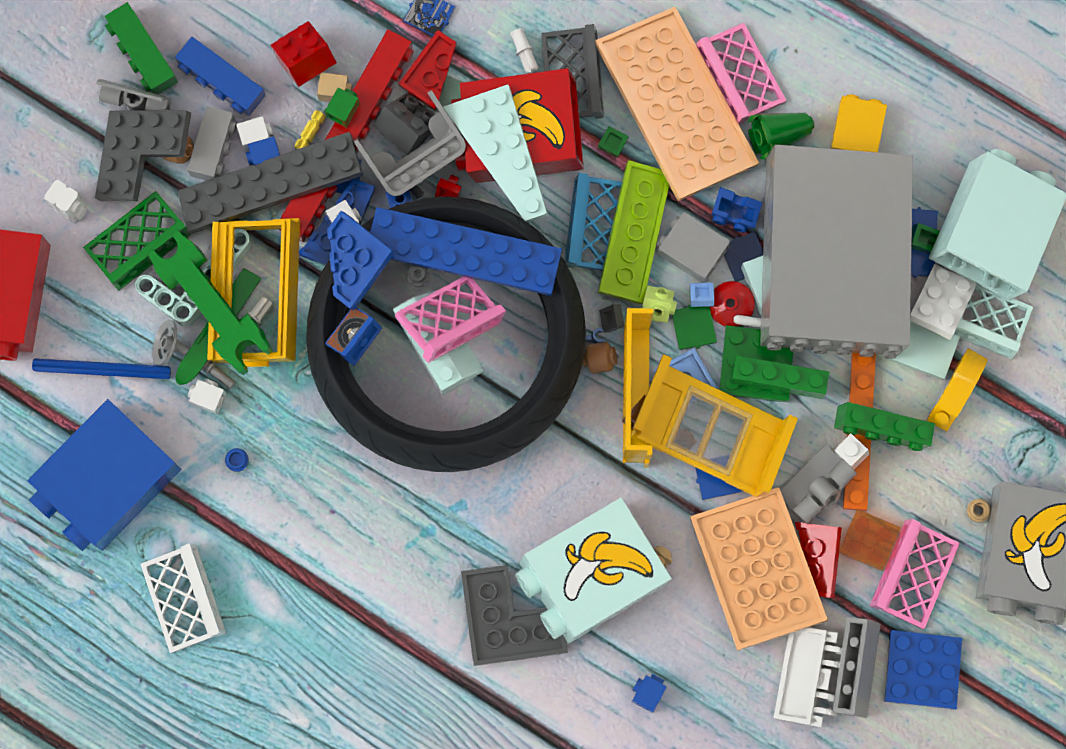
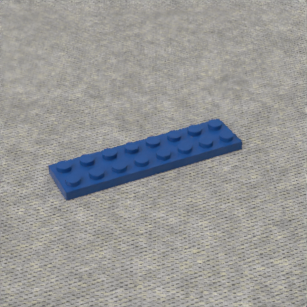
M376 207L370 231L395 251L390 260L549 296L552 295L562 248Z

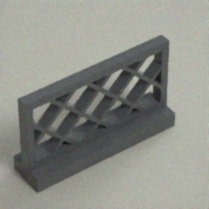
M589 24L585 25V28L541 33L544 71H551L549 64L555 57L564 64L560 69H566L568 66L576 73L573 76L575 80L580 76L586 81V86L581 92L577 91L578 101L582 98L588 103V111L579 112V118H604L600 59L595 43L598 35L595 25ZM574 35H582L583 42L577 49L568 43ZM558 38L562 43L553 51L548 47L547 39ZM565 45L574 51L567 61L558 55ZM577 55L584 59V64L579 70L570 65Z

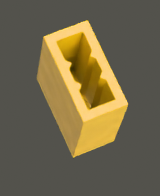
M853 94L842 95L838 106L830 149L878 153L887 105L882 104L877 99H869L867 101Z

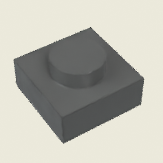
M613 304L599 310L603 333H610L624 327L621 304Z

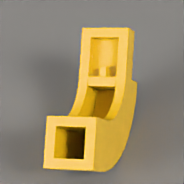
M967 348L945 390L929 414L927 421L935 423L936 426L946 432L949 430L978 382L988 361L987 358Z

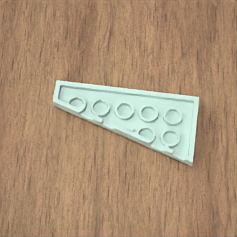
M505 85L444 106L443 108L525 222L549 216L510 86Z

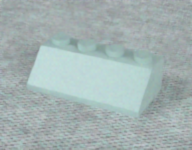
M435 291L413 297L412 299L399 305L398 307L393 309L394 315L399 310L415 303L416 301L432 294ZM426 304L424 305V311L436 313L437 306ZM441 307L440 315L451 317L448 310ZM413 314L405 316L410 322L418 323L419 316ZM423 317L422 324L435 327V320ZM439 321L438 328L450 330L452 324ZM400 323L442 396L484 372L467 342L427 363L422 357L424 353L422 348ZM421 331L420 335L428 342L433 339L434 334Z

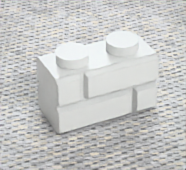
M59 180L54 181L45 194L44 199L50 207L72 223L81 220L87 211L86 203L79 193L67 187V185Z

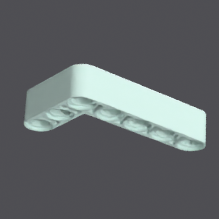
M235 229L233 271L252 247L251 238L243 229ZM244 237L246 242L243 245H235L237 238ZM211 259L202 269L207 277L211 274ZM142 275L135 282L136 290L143 299L181 326L187 327L192 325L202 313L186 291L179 297L150 275ZM144 284H153V287L150 291H142V287ZM163 297H171V301L168 305L160 304V301ZM184 309L190 311L187 318H178L180 311Z

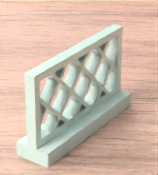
M977 284L974 290L980 293L982 299L973 303L970 299L966 306V309L970 308L975 319L967 321L961 317L954 334L960 336L963 340L1013 359L1020 347V341L1033 306L1013 298L1007 300ZM997 299L1001 301L1004 308L994 312L989 301ZM985 303L989 314L979 317L975 306ZM1019 308L1026 311L1024 318L1015 320L1011 310ZM1006 312L1011 323L1001 326L996 315ZM991 317L996 328L992 330L986 329L982 320ZM1013 326L1017 333L1016 339L1013 340L1006 337L1003 330Z

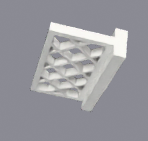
M189 543L178 550L141 563L170 653L226 634L197 545ZM178 555L182 556L184 562L180 571L170 567L173 557ZM158 564L164 567L159 579L151 576L150 566ZM167 570L178 574L173 586L162 582ZM182 576L190 580L191 586L188 593L177 589ZM160 585L171 589L166 602L158 597L157 592ZM175 592L186 596L181 608L170 604ZM189 599L196 601L199 608L195 616L184 611ZM168 607L178 611L173 624L166 621L165 618ZM182 614L193 618L188 631L177 626ZM197 621L205 625L207 634L199 637L192 633ZM177 629L185 633L186 636L182 644L175 646L172 636Z

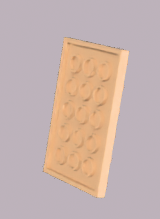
M779 487L772 489L770 493L763 492L758 497L750 496L690 516L737 651L828 620Z

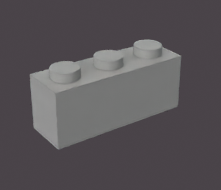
M206 106L187 169L191 177L210 180L223 175L225 164L223 163L224 156H228L231 149L229 139L231 134H235L237 128V121H235L233 112Z

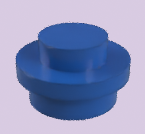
M235 448L226 454L225 463L231 471L240 472L247 467L249 458L244 450Z

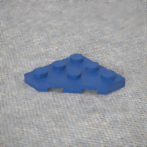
M340 211L327 229L331 245V253H329L330 266L334 277L333 295L347 307L355 310L393 257L395 251L347 213Z

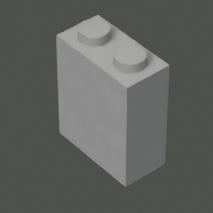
M683 212L681 217L676 216L672 221L670 233L668 235L664 234L657 244L659 247L658 255L701 283H706L729 249L730 240L686 212Z

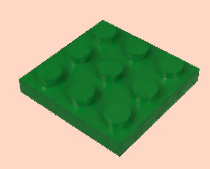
M726 325L719 390L733 397L788 403L790 393L732 384L730 381L736 355L792 365L793 352L790 351V348H781V350L777 351L768 350L767 347L760 346L761 329Z

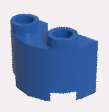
M720 187L712 211V222L718 225L728 224L734 226L733 229L735 231L746 233L747 229L755 228L763 202L749 197H741L733 191Z

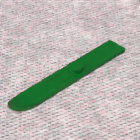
M245 268L242 269L232 287V310L236 315L239 314L261 280V277ZM209 321L177 369L175 378L176 383L179 385L188 384L194 380L208 361Z

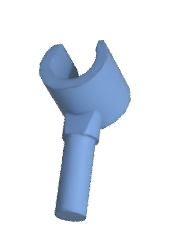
M601 328L595 329L591 335L586 336V342L602 343L605 338L597 339L595 334L602 333L604 330Z

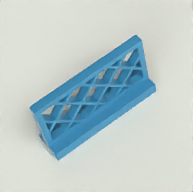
M578 173L575 177L565 263L569 268L581 267L602 271L604 264L602 257L606 255V251L599 255L592 244L601 238L605 245L608 246L609 241L604 235L611 231L613 221L607 213L617 206L616 199L609 191L615 187L621 188L622 182L589 177L588 174ZM590 183L598 184L604 192L594 198L589 191ZM605 194L614 204L606 211L597 201ZM594 203L601 215L592 221L587 214V208ZM603 216L611 226L604 233L595 224ZM589 226H592L599 235L592 242H589L584 236V230ZM587 248L596 257L591 263L581 261L582 252Z

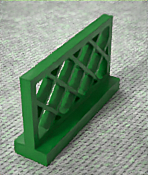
M155 191L83 248L114 287L120 291L153 265L148 256L150 250L153 249L163 257L177 246V242L172 236L174 230L178 229L187 238L191 234L187 231L184 223ZM157 199L160 203L159 212H148L149 205ZM134 216H142L141 227L130 226V220ZM147 217H158L156 228L145 227ZM162 218H172L176 222L169 228H161ZM116 230H124L123 240H111L112 233ZM129 231H140L138 242L127 241ZM144 232H156L155 239L150 243L143 242ZM98 244L106 245L104 255H95L91 250ZM110 245H121L120 256L109 255ZM126 246H137L136 254L132 257L125 256ZM108 260L119 261L118 268L109 273L107 270Z

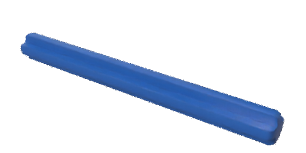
M38 358L33 359L32 370L35 372L170 379L171 368L161 365Z

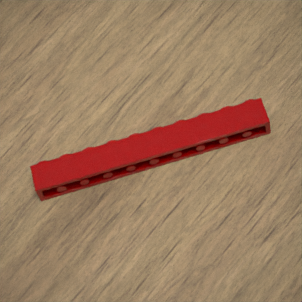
M387 29L353 89L360 103L347 128L335 122L326 139L347 132L352 134L353 140L358 138L361 141V139L365 140L370 132V123L378 118L381 112L379 107L383 100L387 101L392 93L391 86L393 82H398L403 73L402 66L405 61L408 63L413 56L412 41ZM334 185L290 200L280 219H300L301 242H304L306 237L309 238L314 232L315 226L313 224L317 217L321 218L326 210L325 203L328 198H333L337 186Z

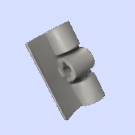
M104 79L97 80L96 84L102 85L99 94V101L120 107L124 101L129 110H170L171 99L167 96Z
M824 445L780 491L785 504L805 523L809 524L824 507H830L837 502L841 494L840 491L857 473L827 445Z

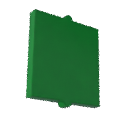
M688 305L687 308L675 310L672 318L679 350L694 347L699 349L701 346L717 343L709 306L691 307V305Z

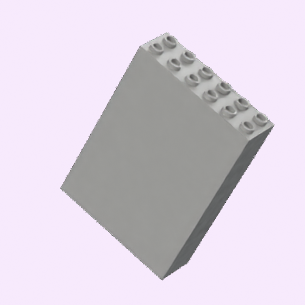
M774 145L766 158L760 346H765L768 350L773 351L781 350V348H790L792 352H803L804 349L813 350L816 354L835 351L837 355L843 356L859 353L861 357H873L876 354L882 355L886 359L897 358L910 346L913 155Z

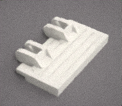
M808 627L789 634L774 719L822 728L823 717L814 716L813 713L829 716L837 715L831 708L816 707L818 699L830 702L835 700V695L817 691L818 689L829 690L832 670L823 669L822 666L839 669L840 661L825 660L826 652L841 655V647L826 645V642L837 643L838 633Z

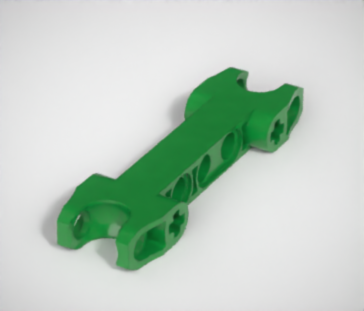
M176 229L172 232V236L177 242L178 249L173 257L164 259L153 249L148 252L154 269L171 290L179 284L183 287L220 336L212 342V346L221 358L230 363L240 374L245 375L248 372V368L242 360V354L246 347L257 345L267 355L273 351L265 332L249 313L241 319L238 318L200 269L208 261L206 256L197 245L193 244L183 233Z

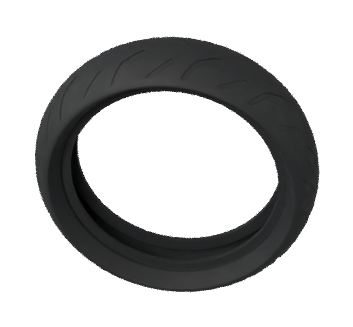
M463 197L423 198L387 209L553 246L540 231L528 222H525L524 219L494 204ZM374 217L362 225L369 232L371 231ZM562 256L560 257L552 295L537 293L547 320L548 343L546 354L536 379L523 397L500 416L476 427L454 431H434L408 425L385 413L367 397L356 382L350 370L349 362L341 354L326 345L328 338L350 311L349 307L333 295L334 277L333 272H331L330 259L323 268L316 283L308 312L306 341L311 373L318 392L328 410L349 435L367 449L396 464L431 472H459L486 467L505 460L534 442L550 427L567 404L578 381L586 345L585 316L579 290Z

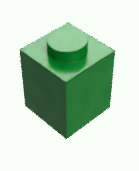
M337 88L325 109L326 117L347 128L360 105L357 94L347 88L345 90Z

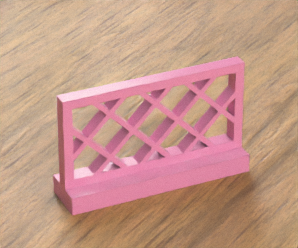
M744 23L710 38L704 37L697 42L698 50L739 125L743 124L751 115L761 114L786 102L781 89ZM741 31L745 38L744 44L732 41L733 34ZM720 41L727 44L724 53L715 50L712 43ZM730 45L742 49L739 58L727 54ZM744 51L754 54L756 58L754 64L742 60ZM725 59L737 63L735 72L726 70L724 66ZM740 65L752 69L750 78L737 74ZM755 70L764 73L766 76L765 83L753 79ZM736 79L748 83L745 92L735 87ZM751 84L763 88L760 97L748 93ZM765 91L774 92L778 99L773 102L763 99ZM746 98L759 102L757 109L749 112L745 105Z
M462 277L396 312L395 317L424 351L422 357L427 363H430L499 325L506 310L501 304L496 306L473 278ZM467 284L471 288L472 294L461 292L460 286ZM445 294L454 296V304L442 301V296ZM459 298L471 300V307L458 305ZM475 302L483 303L488 309L485 311L474 309ZM424 305L437 306L436 313L424 311ZM441 307L453 310V317L440 315ZM457 311L470 314L469 319H457ZM407 314L419 316L418 323L410 322L405 316ZM422 318L434 319L435 327L423 325ZM439 321L451 323V329L444 330L438 328ZM421 331L433 333V339L426 342L420 335Z
M914 519L905 520L870 606L920 629H925L960 543L921 525L920 522ZM920 531L928 535L930 544L923 547L919 546L917 537ZM941 542L952 545L948 555L943 557L940 556L936 545ZM932 546L937 559L926 563L921 550ZM917 552L922 565L911 569L908 562L909 556ZM938 562L941 573L938 577L932 579L927 566ZM923 568L928 581L917 585L913 571ZM908 574L913 587L902 590L899 580L901 576ZM929 584L932 590L931 597L923 600L919 587ZM915 590L919 602L908 606L904 593ZM899 595L904 608L895 611L889 608V604L893 597ZM919 605L923 611L920 622L913 619L910 612L911 608Z

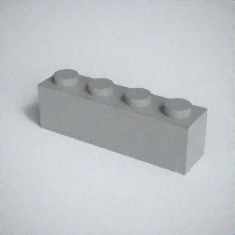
M846 618L833 712L846 716L867 718L880 623L868 619Z

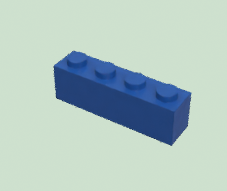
M192 36L175 56L179 70L186 75L191 73L196 77L195 81L204 88L210 87L214 90L213 94L218 99L229 101L232 104V109L239 114L244 112L250 116L266 96L262 87Z

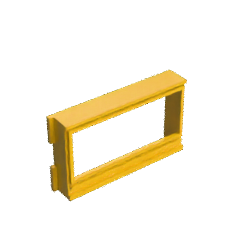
M300 219L213 222L210 282L231 309L235 229H281L277 352H271L269 355L264 352L243 353L242 360L247 367H269V362H294L296 359ZM209 323L207 360L216 363H228L221 358L212 346V342L220 336Z
M627 308L624 325L623 418L625 417V424L623 423V463H644V468H648L652 457V445H645L631 438L633 432L631 430V409L644 395L646 396L649 389V331L653 317V308Z

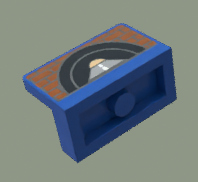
M356 307L355 310L350 309L328 338L326 345L341 354L347 362L355 366L382 330V327L373 317Z

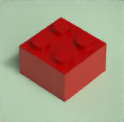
M309 21L270 44L278 61L298 87L337 63L328 44Z

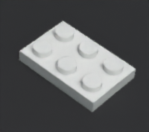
M934 264L910 314V321L951 340L977 283Z

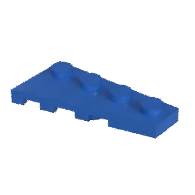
M354 178L338 198L335 205L346 200L351 209H357L363 220L374 194L375 186ZM327 214L319 227L309 237L305 246L299 251V256L324 266L329 261V253H331L330 240L327 234V229L331 222Z

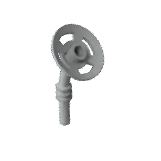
M173 320L163 322L155 336L152 355L157 365H164L170 359L173 352L178 351L185 356L190 349L177 339V326ZM208 360L202 371H206V374H211L226 387L232 389L236 382L217 368L215 362L212 363V361Z

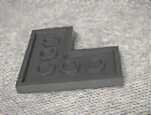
M187 110L109 111L95 199L99 201H138L145 157L185 156L191 113Z
M508 565L461 571L474 666L568 653L565 637L561 635L554 639L541 620L540 614L547 611L546 607L514 612Z

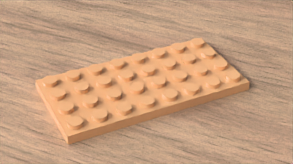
M676 7L595 41L604 63L678 201L758 166V159Z

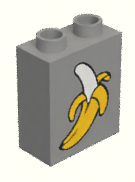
M1001 481L992 490L991 511L987 522L976 598L988 600L987 611L994 614L1016 616L1017 606L1036 609L1035 621L1063 625L1064 615H1066V493Z

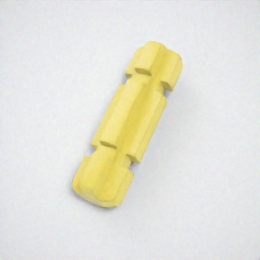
M318 110L313 112L312 120L308 121L300 135L301 138L294 145L296 150L309 146L308 143L312 142L320 128L319 125H322L325 120V115Z

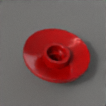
M728 281L718 285L714 289V306H709L711 316L717 323L725 327L726 325L741 326L734 323L733 319L736 315L752 316L755 308L752 292L747 286L736 281ZM729 299L735 300L733 307L727 306Z

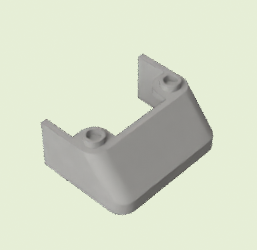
M429 90L427 94L439 110L438 113L430 118L428 123L429 130L434 138L401 160L395 162L393 157L387 152H378L370 157L358 138L354 140L355 145L390 195L399 196L462 155L465 151L466 144L463 137L432 90Z

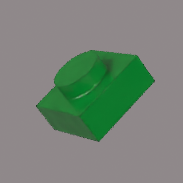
M608 126L598 144V148L618 158L629 136Z

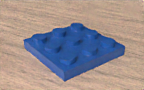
M890 630L884 702L956 710L962 638Z

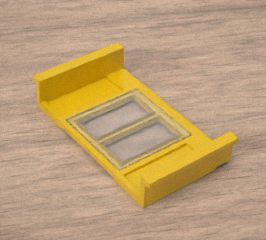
M663 354L633 426L631 438L645 445H652V448L711 474L755 497H758L763 492L770 493L798 418L788 415L785 419L781 420L670 367L672 358Z

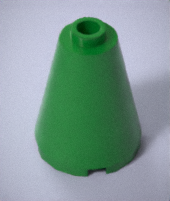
M807 113L751 115L748 119V123L752 122V129H748L750 143L754 152L762 155L760 159H766L775 144L791 146L812 133V129H814L813 118Z

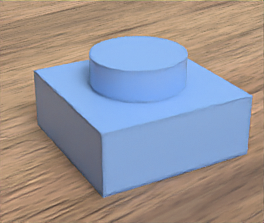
M713 282L690 283L691 307L714 306Z

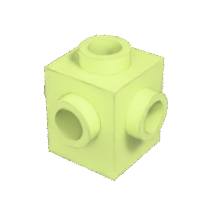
M647 285L642 308H653V321L667 323L669 314L674 315L677 301H673L674 291L663 287L657 288Z

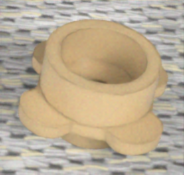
M656 546L653 549L664 567L667 568V564L672 563V554L665 547Z

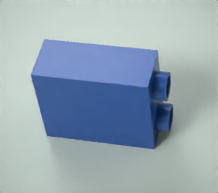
M107 399L27 480L37 490L29 501L48 519L59 511L70 522L62 533L81 551H84L90 543L103 551L182 469Z

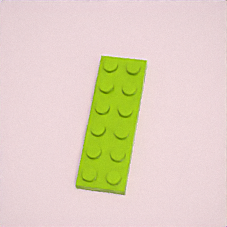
M630 160L626 162L597 293L640 305L643 304L669 183L661 169Z

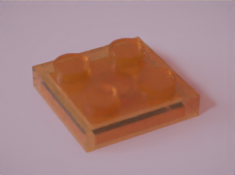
M856 509L839 553L882 572L901 527Z

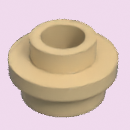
M974 499L967 506V515L974 522H983L990 516V505L983 499ZM975 507L982 509L981 515L975 513Z

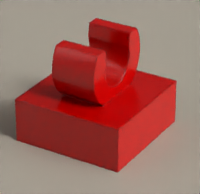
M451 174L448 181L440 178L435 197H460L462 187L457 184L459 177Z

